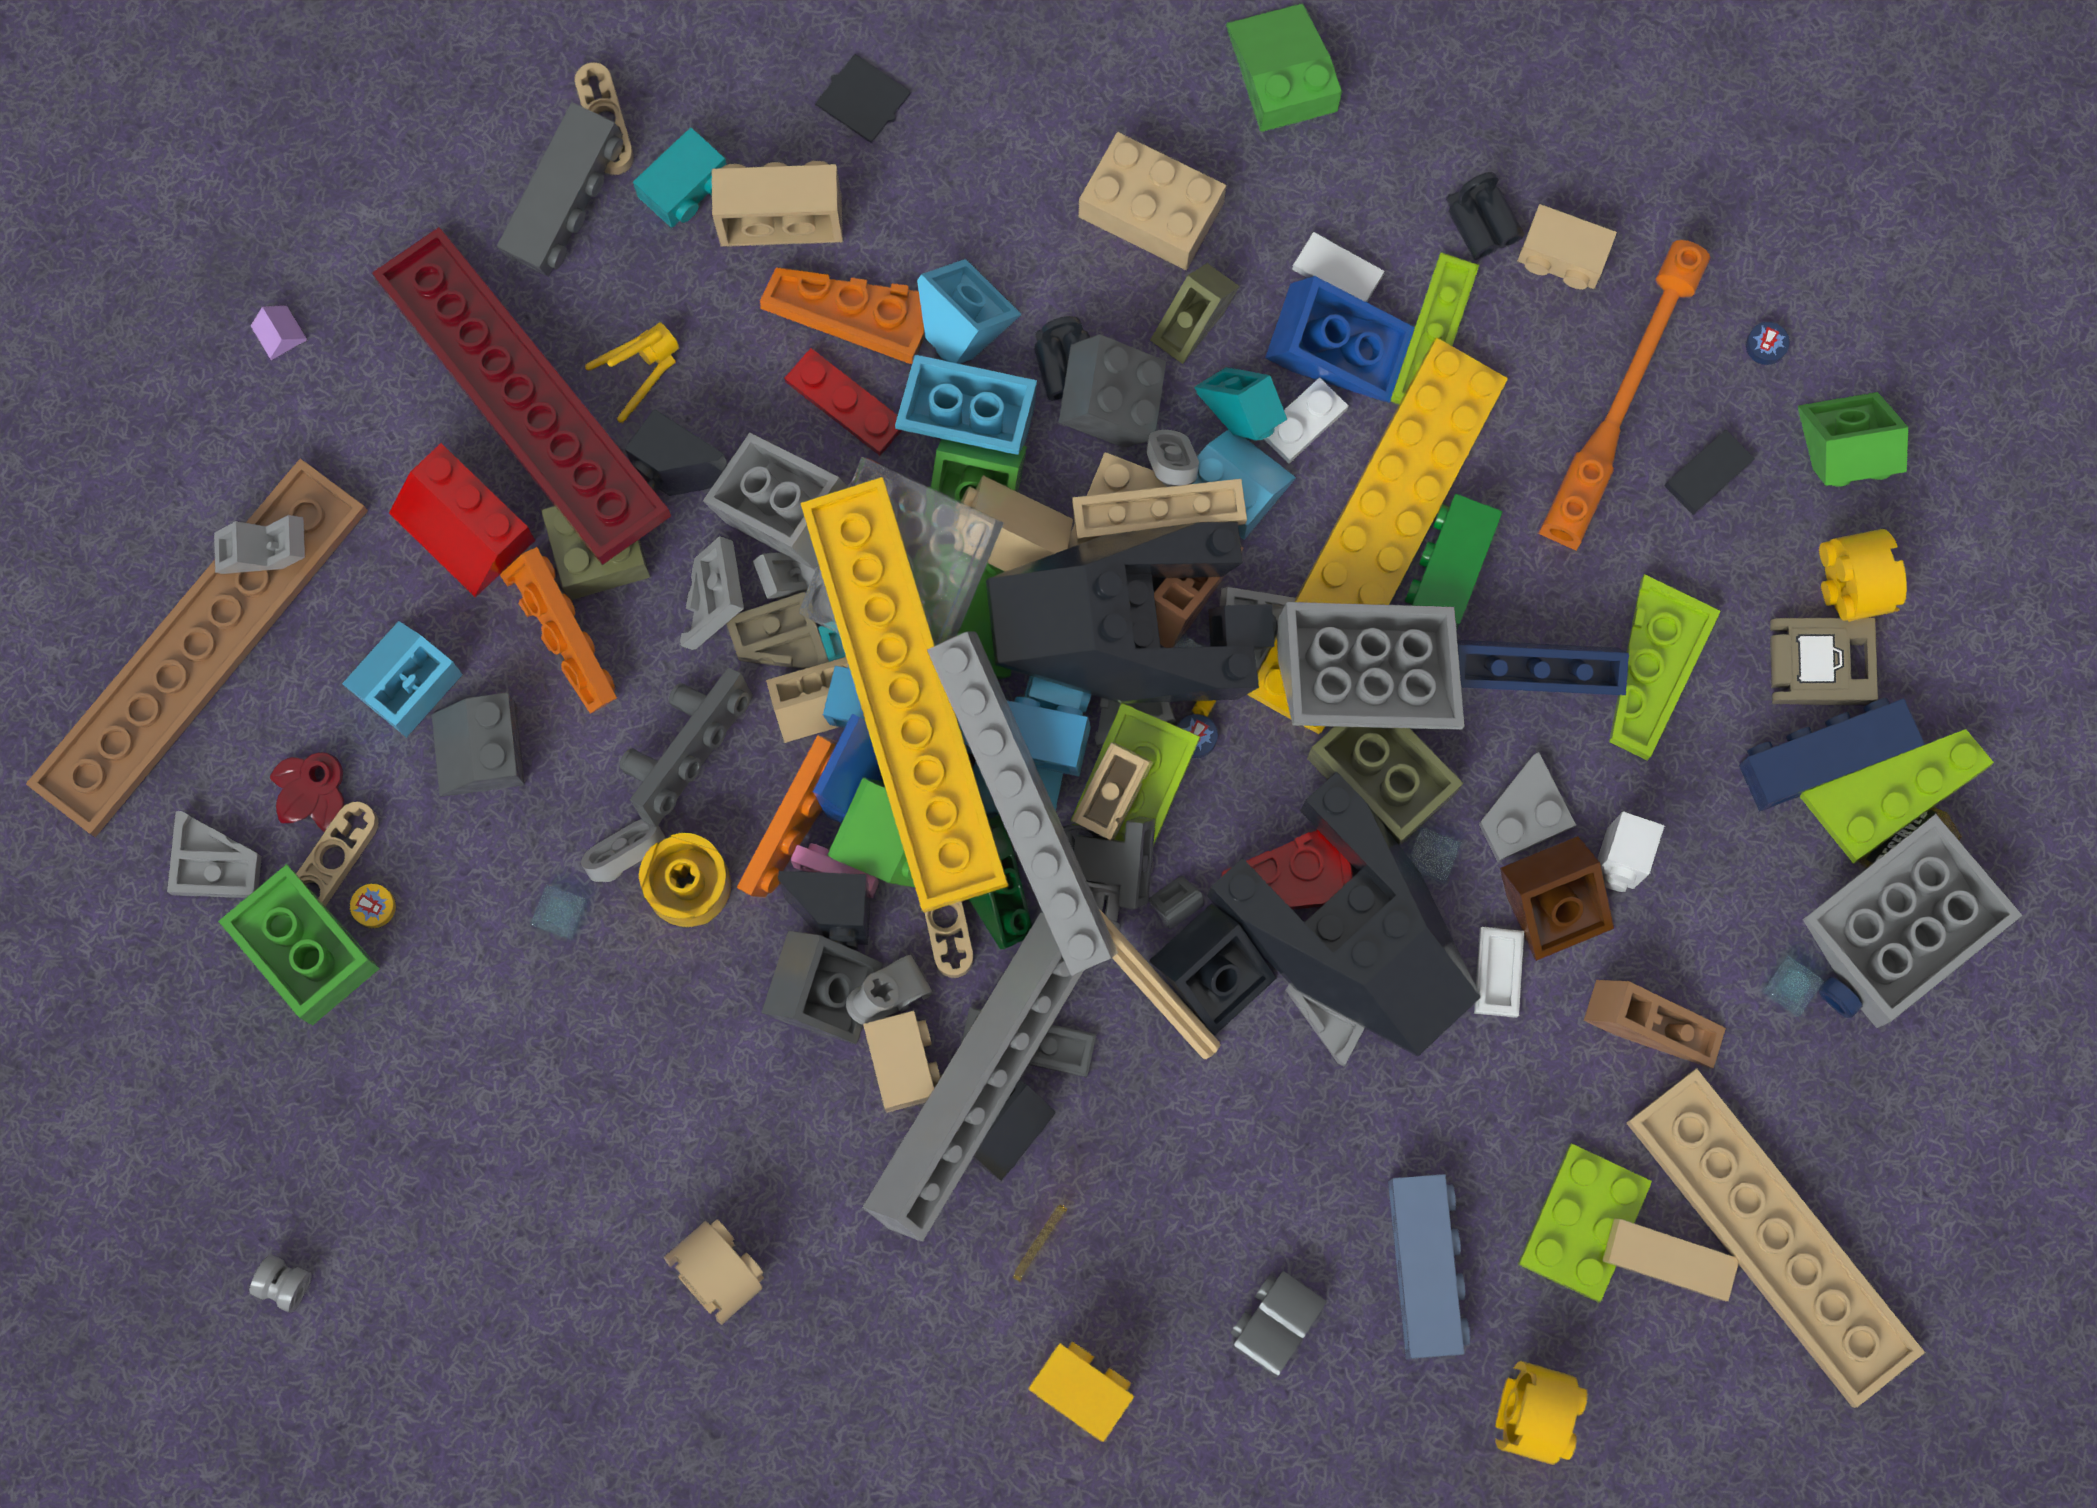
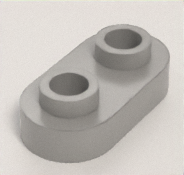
M1157 430L1149 435L1147 456L1155 476L1167 487L1189 485L1195 482L1199 460L1190 439L1186 435L1173 430Z
M642 819L637 820L591 847L582 857L581 865L592 881H613L623 871L643 860L649 848L657 842L659 843L664 840L665 835L659 825L654 827Z

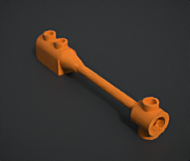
M1676 240L1672 243L1656 277V283L1664 292L1605 421L1601 422L1581 451L1573 457L1538 534L1573 550H1577L1613 474V462L1620 435V426L1678 299L1680 297H1692L1695 294L1710 261V254L1700 245L1686 240Z

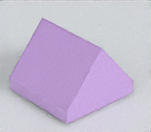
M287 306L262 307L251 324L253 331L271 360L307 340Z

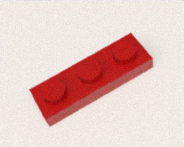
M812 348L808 350L784 378L789 386L879 456L882 455L902 431L895 429L897 414Z

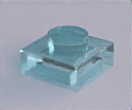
M1788 955L1761 992L1799 1017L1824 980Z

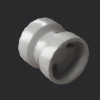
M269 1254L258 1267L252 1279L249 1292L261 1300L270 1298L276 1301L278 1308L292 1313L299 1306L311 1282L312 1273L300 1267L289 1268L285 1265L283 1259Z

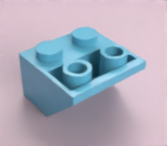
M398 621L342 684L407 738L463 674L452 660L429 641Z

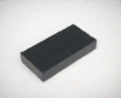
M1724 430L1665 484V487L1692 515H1695L1745 470L1755 458L1727 430Z

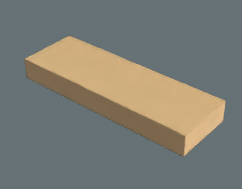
M1614 1219L1603 1262L1728 1302L1739 1263L1736 1257L1622 1219Z

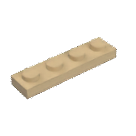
M1242 479L1072 498L1077 543L1087 542L1103 535L1189 523L1238 522V525L1246 524L1247 521Z

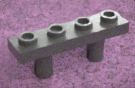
M728 667L708 695L683 683L677 684L670 693L669 703L672 704L673 708L692 717L660 760L657 761L633 748L628 749L623 754L620 760L622 772L642 781V784L630 798V801L644 822L657 827L664 816L673 810L678 797L689 782L696 779L700 773L701 766L712 751L722 744L726 732L734 721L747 710L753 694L741 673Z

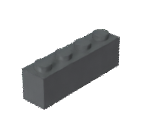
M571 102L496 246L506 257L549 277L553 268L558 269L562 265L567 254L566 244L572 233H577L582 227L586 217L584 210L591 196L596 197L603 186V173L609 161H614L621 152L623 133L615 122Z

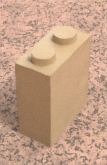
M982 476L976 489L969 486L959 505L961 512L954 525V529L959 531L955 548L1005 572L1068 549L1073 523L1072 518L985 476Z

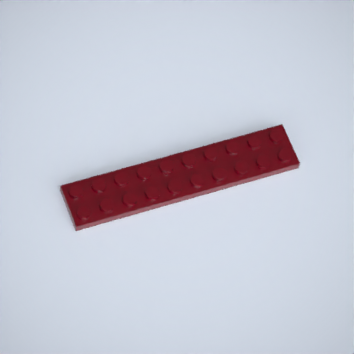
M440 227L372 272L378 284L601 565H604L671 517L667 506Z

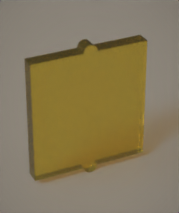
M1061 1204L1056 1207L1014 1271V1279L1019 1282L1024 1279L1064 1218L1067 1208Z

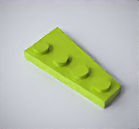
M1643 575L1627 648L1629 660L1626 695H1618L1609 739L1610 743L1647 761L1649 760L1721 612L1720 610L1652 577Z
M1967 729L1802 792L1800 798L1852 863L1855 864L1984 772L1994 762Z

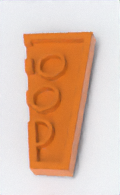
M775 268L760 299V309L909 364L913 363L914 356L918 354L925 339L919 291L909 290L908 285L892 283L891 287L869 285L867 280L851 278L847 282L830 279L827 274Z
M538 547L522 553L500 576L507 587L515 583L522 593L523 598L519 600L518 604L527 618L534 615L541 622L542 641L549 651L556 655L561 653L565 659L561 663V669L591 714L617 698L614 693V681L608 671L600 667L594 655V643L585 631H581L574 617L575 608L566 594L561 593L554 580L555 571L549 559L541 555Z
M817 735L736 888L750 896L766 898L768 893H772L780 884L778 881L779 871L784 870L792 858L796 846L801 844L822 811V807L813 790L838 741Z

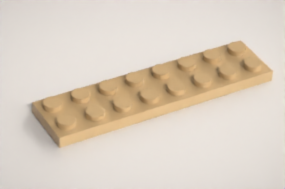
M1698 1069L1693 1070L1627 1122V1125L1728 1252L1737 1258L1740 1267L1853 1408L1859 1407L1925 1353Z

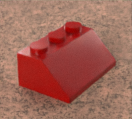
M442 443L410 471L389 511V514L475 598L536 541L528 526Z

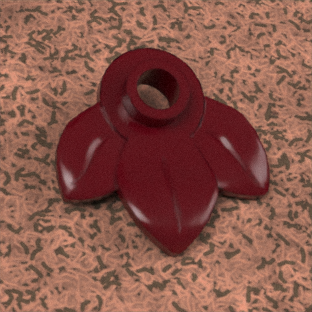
M318 752L308 756L306 759L290 757L281 761L274 768L270 779L277 786L283 788L276 802V813L280 823H295L311 816L322 831L325 832L338 812L344 807V799L338 788L342 782L343 769L335 756L325 752ZM318 766H321L325 771V777L322 781H318L315 777V770Z

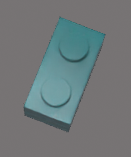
M690 127L633 181L637 197L671 228L679 221L685 223L697 212L698 203L708 193L712 195V169H720L727 165L726 159Z

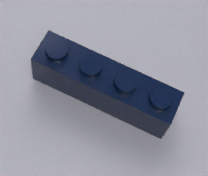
M1457 640L1461 688L1626 695L1629 653L1618 647Z
M1882 698L1864 706L1865 713L1851 718L1849 712H1845L1825 721L1826 728L1812 733L1810 727H1805L1787 735L1786 739L1788 742L1773 747L1771 741L1749 749L1747 751L1749 757L1739 767L1759 812L1800 797L1802 792L1925 745L1905 699L1889 703L1888 698Z

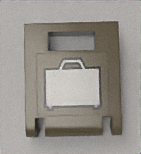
M1777 618L1770 621L1771 631H1788L1787 635H1773L1770 638L1771 687L1789 688L1790 686V692L1773 693L1772 704L1868 705L1878 700L1875 618H1864L1849 622L1848 620L1843 621L1841 618ZM1864 644L1865 679H1851L1850 645Z

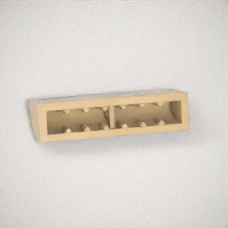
M846 657L766 680L784 743L838 728L837 726L829 725L823 716L834 668L835 666L848 668Z

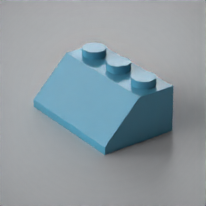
M915 355L895 423V429L1019 455L1027 440L1035 409L1037 380Z

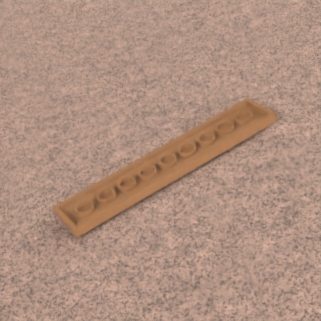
M299 459L246 523L268 526L287 515L303 517L305 558L283 569L228 574L215 573L214 560L37 769L26 785L89 834L96 837L367 513L368 510L365 506L302 459Z

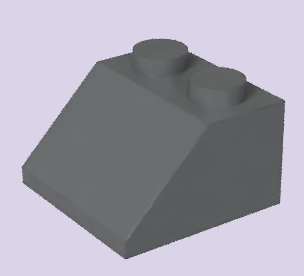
M509 693L465 698L432 714L440 797L525 785L517 705Z
M788 931L761 1013L787 1024L857 1045L863 1024L856 1022L848 1014L846 999L849 993L862 985L867 976L881 970L883 963L821 935Z

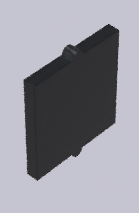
M854 54L838 75L831 76L832 83L815 102V105L872 143L888 122L895 121V113L910 96L911 91Z

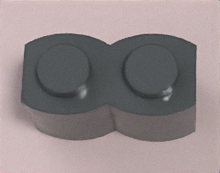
M1284 1271L1281 1272L1277 1279L1269 1274L1255 1295L1256 1298L1262 1301L1253 1316L1245 1311L1230 1333L1237 1338L1232 1348L1275 1378L1279 1376L1327 1303L1325 1299Z

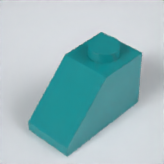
M1226 367L1194 387L1198 396L1233 435L1250 438L1254 441L1262 440L1275 432L1274 428L1288 420L1270 375Z

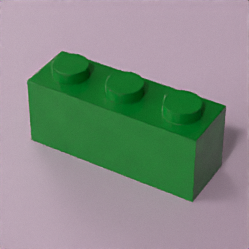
M1458 494L1454 495L1450 507L1442 504L1433 526L1441 530L1436 544L1427 542L1419 565L1426 567L1421 581L1413 578L1404 602L1412 606L1454 607L1457 631L1503 511Z

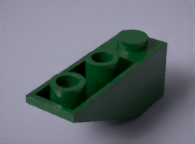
M986 813L1008 887L982 894L969 900L999 949H1006L1023 941L1032 928V923L1011 839L1000 814Z

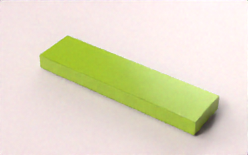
M1440 253L1391 397V402L1400 404L1427 351L1436 338L1451 346L1453 345L1479 268L1478 264Z

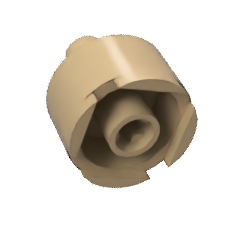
M716 1219L711 1225L704 1221L665 1255L664 1259L670 1267L676 1262L679 1263L675 1267L680 1273L678 1278L710 1314L715 1309L719 1310L716 1314V1320L722 1325L763 1289L760 1282L764 1278L761 1268L747 1253L739 1257L732 1249L735 1246L732 1242L734 1238L722 1223Z

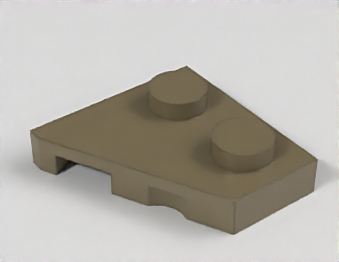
M805 592L739 613L726 623L739 661L806 669L829 662Z

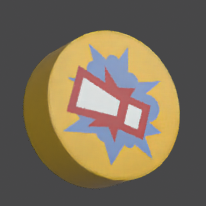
M367 884L360 887L353 894L350 901L352 916L357 922L368 928H379L386 925L394 916L396 909L393 895L385 887L378 884Z

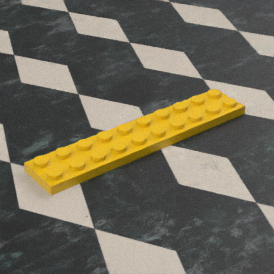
M1439 338L1432 342L1294 602L1390 604L1508 380L1507 377ZM1276 635L1274 647L1269 648L1257 671L1259 688L1247 695L1291 719L1278 663ZM1325 726L1304 727L1320 734Z
M883 477L800 503L922 911L924 913L1008 887L958 719L927 649L934 647L935 644Z

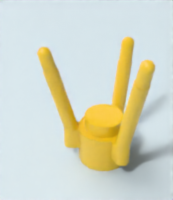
M659 322L637 338L599 356L585 365L588 371L606 363L608 366L613 367L636 353H639L649 365L655 361L658 363L657 367L617 417L619 423H623L635 410L664 371L676 363L671 354L679 349V345L671 332Z

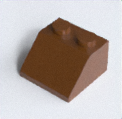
M1578 836L1500 868L1507 899L1521 930L1524 931V936L1536 961L1614 929L1600 862Z

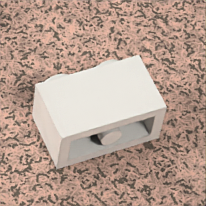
M1622 812L1606 830L1598 855L1606 888L1625 892L1627 887L1634 889L1650 874L1664 825L1626 812Z

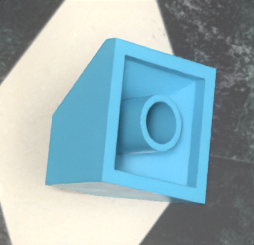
M966 259L923 273L917 280L925 338L936 348L938 355L945 361L961 364L973 359L1021 316V313Z

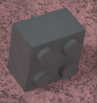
M1101 334L1072 344L1059 423L1121 447H1131L1147 442L1149 435L1156 431L1166 361Z

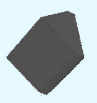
M1183 876L1178 877L1148 899L1169 930L1204 906L1201 892Z

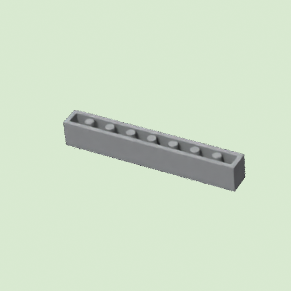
M977 632L962 633L927 649L1070 975L1072 976L1111 959L1118 953Z
M1043 912L1039 914L862 1207L892 1231L923 1242L1083 973L1081 971L1072 976L1070 975Z

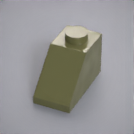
M1206 263L1186 277L1150 341L1183 364L1222 317L1240 286Z

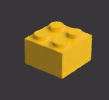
M1071 1342L1068 1348L1059 1343L1029 1387V1390L1095 1438L1104 1442L1134 1398L1127 1391L1131 1383L1110 1368L1105 1374L1090 1365L1094 1356L1076 1343Z

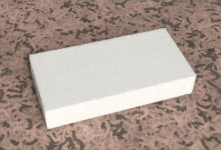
M1314 232L1295 261L1292 269L1307 278L1316 276L1365 302H1368L1384 275L1382 269Z
M1489 927L1480 928L1476 988L1481 998L1475 1002V1014L1516 1018L1519 1016L1524 931Z

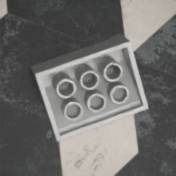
M1286 602L1277 620L1278 663L1292 725L1461 730L1464 728L1454 607Z
M1935 814L1805 917L1803 921L1840 982L1859 998L1863 1005L1861 1010L1874 1026L1878 1028L1894 1020L2018 920L2022 914Z

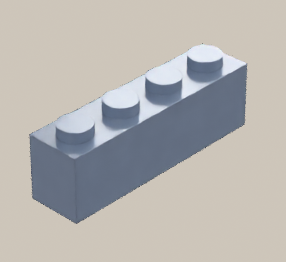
M1445 1174L1392 1178L1388 1181L1406 1359L1463 1355V1345L1470 1344V1331L1467 1318H1460L1459 1300H1465V1284L1463 1274H1456L1454 1256L1460 1255V1237L1458 1229H1451L1449 1211H1455L1456 1209L1453 1184L1446 1185Z

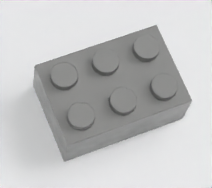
M749 433L703 502L728 525L815 570L818 561L800 503L849 487L838 476Z

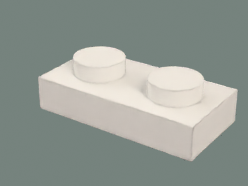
M1319 377L1284 410L1288 420L1274 428L1275 432L1264 440L1289 464L1346 412L1348 405Z

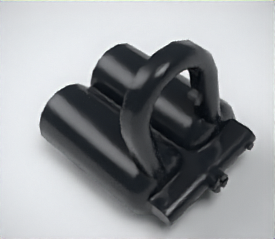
M1486 172L1472 178L1462 186L1460 191L1449 194L1446 197L1450 206L1449 214L1474 260L1492 254L1498 248L1503 249L1524 237V232L1500 188L1496 186L1498 177L1493 172Z
M1075 316L1053 319L1046 323L1041 331L1037 330L1035 332L1037 342L1034 350L1047 398L1050 401L1063 398L1071 345L1090 338L1089 333L1083 330L1080 319Z

